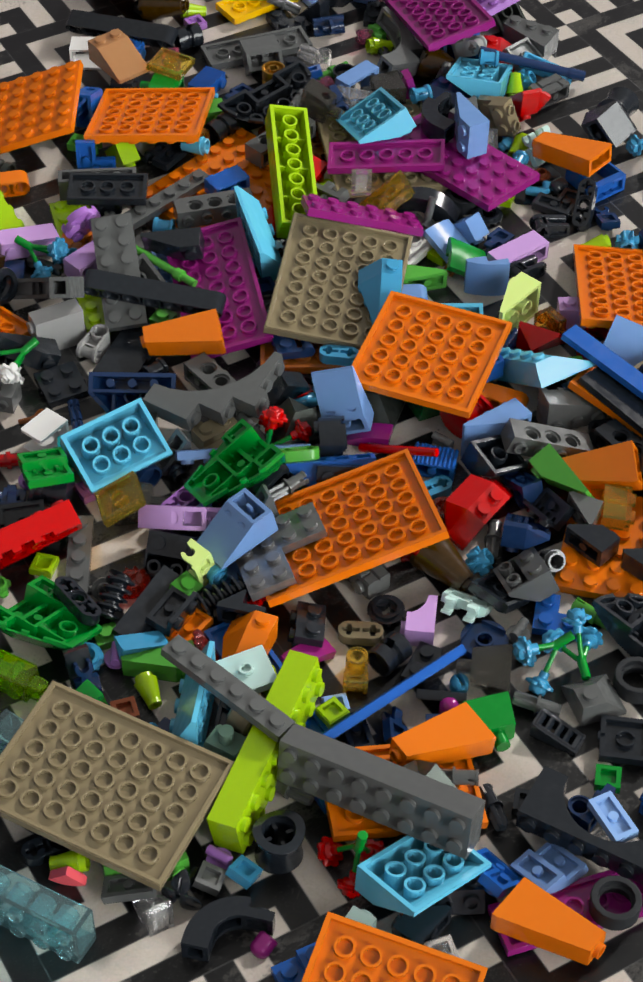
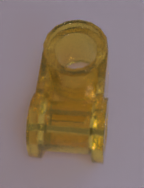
M352 647L346 654L343 693H347V691H360L363 694H367L369 676L368 652L363 647Z

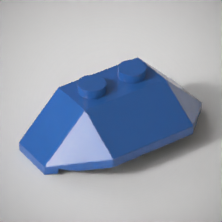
M374 453L320 457L318 460L285 463V465L288 466L289 471L293 475L304 471L307 475L304 480L309 479V483L306 485L309 487L316 484L317 464L363 466L376 461V456Z

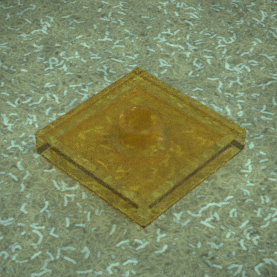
M162 47L147 63L146 70L180 81L195 64V58Z
M134 471L129 472L94 493L102 521L107 528L147 505L138 477Z

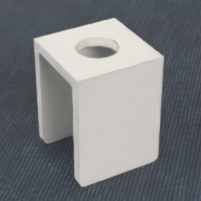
M72 36L69 47L70 61L81 60L83 70H102L89 59V54H76V52H89L88 40L95 37Z
M49 408L44 409L21 428L22 433L32 438V440L24 445V450L27 452L58 446L57 437L69 432L68 420Z

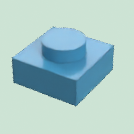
M241 855L228 867L225 875L247 890L261 876L263 869L244 855Z

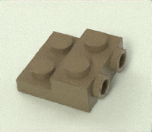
M480 95L477 98L481 113L490 120L489 131H497L498 136L514 137L520 131L521 125L511 97Z
M234 417L228 419L224 425L211 419L204 423L200 421L191 430L192 442L198 449L219 448L223 442L221 439L223 435L238 421Z

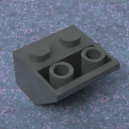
M275 35L239 40L246 76L262 74L263 64L269 61H279L284 64L281 47Z
M534 546L492 569L508 595L513 598L541 602L560 591L550 569Z

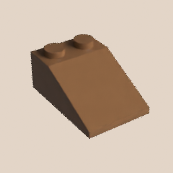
M113 29L110 32L88 40L89 59L119 84L150 72L149 66L130 38L120 29Z

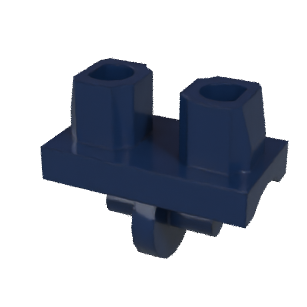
M343 14L312 19L314 37L345 33Z

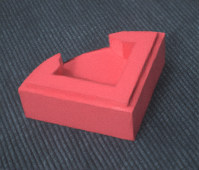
M70 866L51 870L48 880L68 886H85L87 876Z

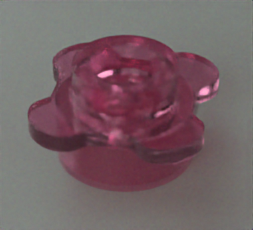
M357 30L356 42L365 45L366 40L372 37L373 30Z

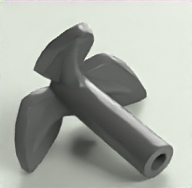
M429 196L424 218L415 211L413 213L424 229H428L441 222L432 221L437 200L433 196Z

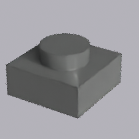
M203 860L192 887L217 897L227 870Z

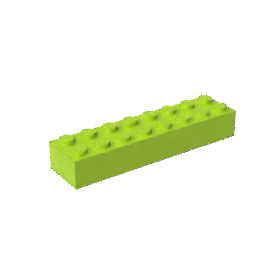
M269 104L265 117V129L276 237L287 239L294 212L306 215L301 204L302 195H317L307 108Z
M289 650L266 697L267 701L293 719L296 724L306 727L305 723L308 717H312L315 711V702L318 697L322 696L325 689L318 657ZM252 725L206 819L214 845L240 854H244L247 846L252 844L254 840L252 833L253 825L257 819L265 815L268 801L271 802L275 796V786L277 783L279 742H275L254 725Z

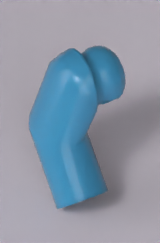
M502 136L503 139L502 142L498 143V148L500 151L505 152L507 149L510 150L514 139L513 137Z
M544 180L541 187L529 186L526 188L525 195L537 196L539 192L551 193L549 189L551 181Z
M310 392L306 396L294 399L309 408H314L318 405L315 392Z

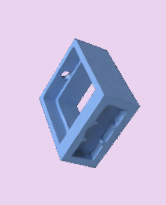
M365 60L335 78V85L343 95V101L345 103H358L379 88V67ZM361 81L360 90L350 95V87Z

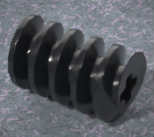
M110 569L111 575L106 576L105 581L108 584H103L101 587L105 593H99L97 597L100 601L95 602L102 611L100 620L105 622L120 620L115 615L116 612H124L119 604L128 603L123 598V595L131 596L132 594L127 589V586L135 587L136 585L126 574L114 569Z
M238 572V580L231 575L229 576V584L224 580H220L221 588L212 584V592L204 588L203 597L198 593L197 600L204 613L214 618V610H217V603L246 589Z

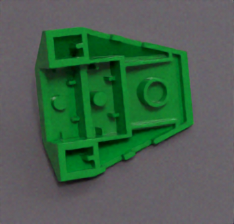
M243 418L221 438L223 442L219 448L211 450L209 453L211 458L204 466L200 465L184 484V488L204 507L235 495L244 488L249 489L270 476L273 472H276L286 462L285 454L273 443L268 445L263 441L254 428Z
M43 575L27 583L24 600L9 609L0 605V631L12 638L40 647L67 650L82 645L102 632V627L99 624L87 626L80 623L54 595V582Z

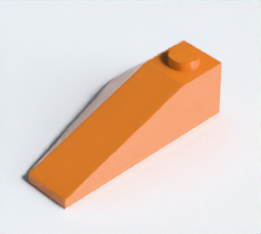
M255 610L233 620L223 636L222 659L259 645H263L268 656L277 639L278 616Z

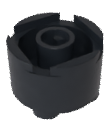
M344 416L318 417L317 421H313L314 437L318 436V443L315 446L319 447L320 457L341 456L343 452H346V425L341 424V421L345 419Z

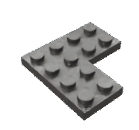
M313 502L275 517L279 530L236 560L252 602L296 584L297 581L285 554L328 536Z

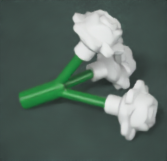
M35 337L21 348L0 351V355L20 353L14 362H11L9 365L5 363L0 365V380L2 383L14 384L19 381L21 385L24 383L25 378L20 374L21 364L25 355L40 343Z

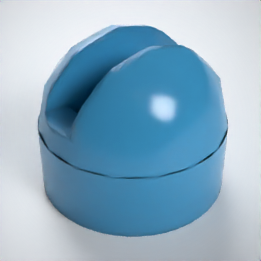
M463 673L453 675L450 679V690L467 692L469 690L468 677Z

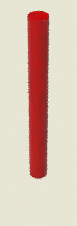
M360 443L358 446L360 452L394 454L408 448L411 455L439 456V449L430 447Z

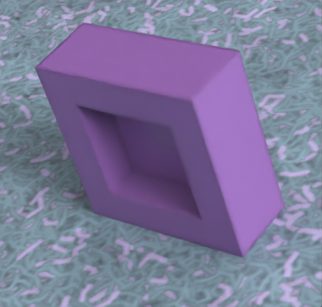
M200 14L184 18L185 26L198 23L202 30L207 29V22Z
M83 481L75 484L74 491L84 505L105 496L104 489L91 494Z

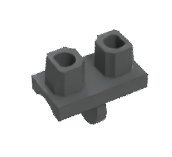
M327 181L324 185L316 183L317 194L320 198L328 199L332 197L344 203L350 198L346 188L342 187L337 191L335 184L331 181Z

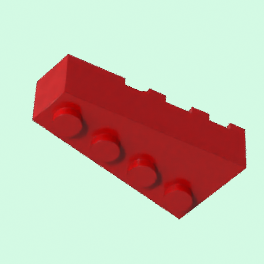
M69 499L66 501L58 500L50 508L43 511L39 510L27 518L0 529V570L82 529V523Z

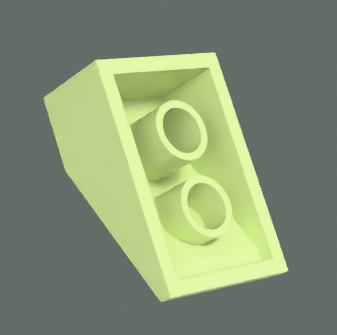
M522 271L515 277H512L507 284L499 311V319L512 322V329H518L520 321L527 323L537 315L541 282Z

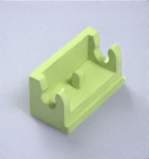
M191 538L187 545L193 550L194 555L187 556L186 553L181 552V556L192 568L188 572L205 587L209 583V580L206 578L207 573L215 565L211 553Z

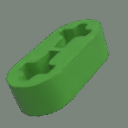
M318 446L280 449L285 454L286 462L284 463L320 459Z

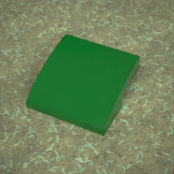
M449 237L445 254L448 256L446 270L465 277L466 259L486 256L484 250Z
M62 447L17 453L18 464L29 489L74 482V473L68 465L67 455Z

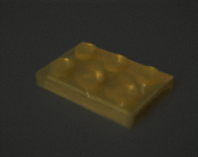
M399 170L359 205L366 207L369 204L381 210H385V208L396 210L400 205L408 201L415 194V191L406 175Z

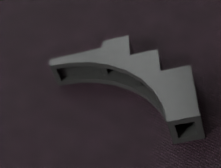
M387 6L382 7L376 23L389 36L394 50L381 55L377 64L379 75L386 81L403 78L401 71L408 68L411 75L415 76L422 61L420 56L424 47H422V43Z
M84 276L17 279L18 290L13 299L85 298Z
M274 351L266 362L254 372L237 382L219 388L184 391L154 383L142 400L149 412H157L159 418L187 431H191L200 422L202 416L224 425L228 419L233 417L235 409L258 419L262 411L269 407L267 393L271 391L277 377L281 376L284 372L282 354Z

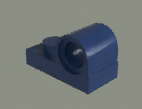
M524 470L500 475L501 483L513 490L514 500L521 509L527 507L523 503L524 499L533 504L543 491L542 480Z
M607 783L601 791L597 790L592 798L611 791L615 796L616 788ZM575 795L569 799L567 810L580 827L591 833L598 821L587 807L589 798L583 795Z

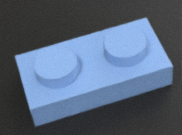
M611 791L588 800L587 807L611 841L627 842L638 837V828Z

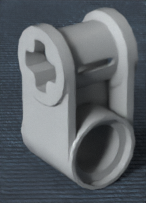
M476 35L470 38H463L451 44L455 60L459 56L471 57L477 55L480 46L487 47L486 38L482 35Z
M96 324L91 327L86 336L78 343L76 356L91 359L93 363L97 364L111 346L108 326Z

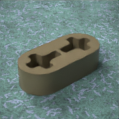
M344 621L338 627V639L345 645L375 646L384 638V629L381 624L376 622ZM371 632H374L375 636H370Z

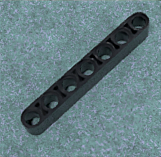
M74 9L71 10L65 28L73 33L95 37L118 28L131 39L144 42L146 46L172 49L178 35V30L169 25Z
M97 269L86 270L84 278V293L87 295L188 314L216 308L218 317L221 318L227 298L225 294L218 291Z

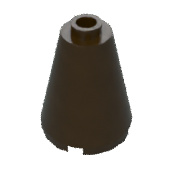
M139 0V11L143 13V16H140L144 21H152L185 14L189 9V0Z
M441 48L430 52L426 50L425 53L427 54L422 58L417 75L423 79L434 80L443 62L448 61L454 65L457 60Z
M449 538L422 548L416 556L412 554L409 562L413 567L457 591H468L469 585L473 581L474 574Z

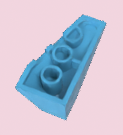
M381 258L358 271V290L363 296V303L369 311L372 325L390 292L401 293L403 260Z

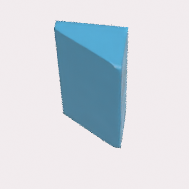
M160 631L114 636L119 659L124 655L163 647L168 643Z

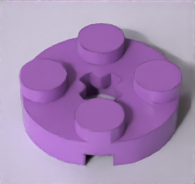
M86 206L80 207L66 218L68 222L66 226L63 223L61 229L68 239L78 242L84 235L92 231L90 219L101 217L95 206H91L90 209Z

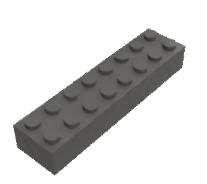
M296 723L279 741L277 781L463 859L468 858L480 840L486 801L484 799Z

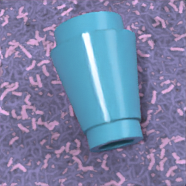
M202 136L198 142L192 144L181 142L180 147L182 151L203 156L209 153L210 141Z

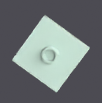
M263 645L215 661L256 693L271 689L277 677Z

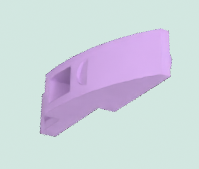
M138 505V528L205 531L221 507Z

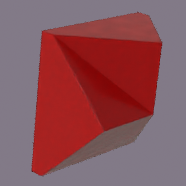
M523 321L519 322L516 348L539 353L565 342L561 340L562 335L560 333Z

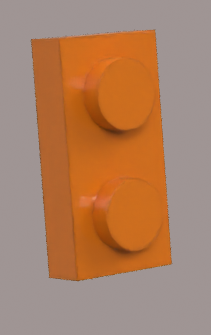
M196 608L191 616L188 614L184 618L185 622L179 631L174 630L169 637L165 635V638L170 642L179 634L187 641L193 640V643H195L204 634V631L214 624L213 617Z

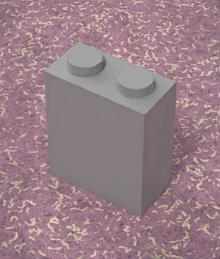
M76 298L28 313L29 322H26L31 336L55 339L59 350L78 345L86 336L83 309Z

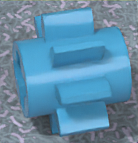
M525 69L518 71L521 73L523 91L528 90L532 83L537 82L533 71Z
M623 230L620 235H616L615 247L639 249V236H634L633 230Z
M476 546L466 554L468 558L465 562L473 574L479 573L482 577L493 569L494 557L487 548L481 550L479 546Z

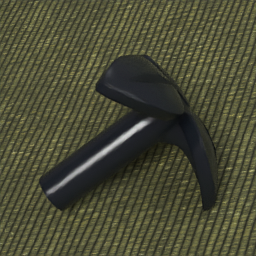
M194 866L189 872L187 869H183L177 873L171 881V886L174 890L169 887H163L160 891L164 899L171 904H174L178 899L181 907L187 910L194 911L203 908V904L197 898L187 894L194 883L199 868Z

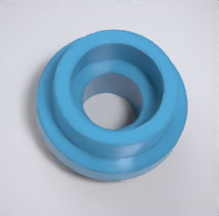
M216 564L213 565L206 576L209 584L217 586L220 585V580L226 581L228 568L226 567L222 570Z

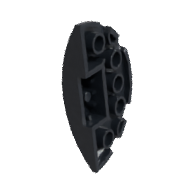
M299 59L275 72L272 80L250 92L244 89L220 102L217 107L236 119L249 123L265 124L269 104L289 106L299 89L303 88L308 91L307 98L303 101L304 103L301 107L307 108L310 105L314 94L311 72L305 63Z
M611 593L593 600L592 605L598 617L614 640L631 657H643V595L627 593L625 597H615Z

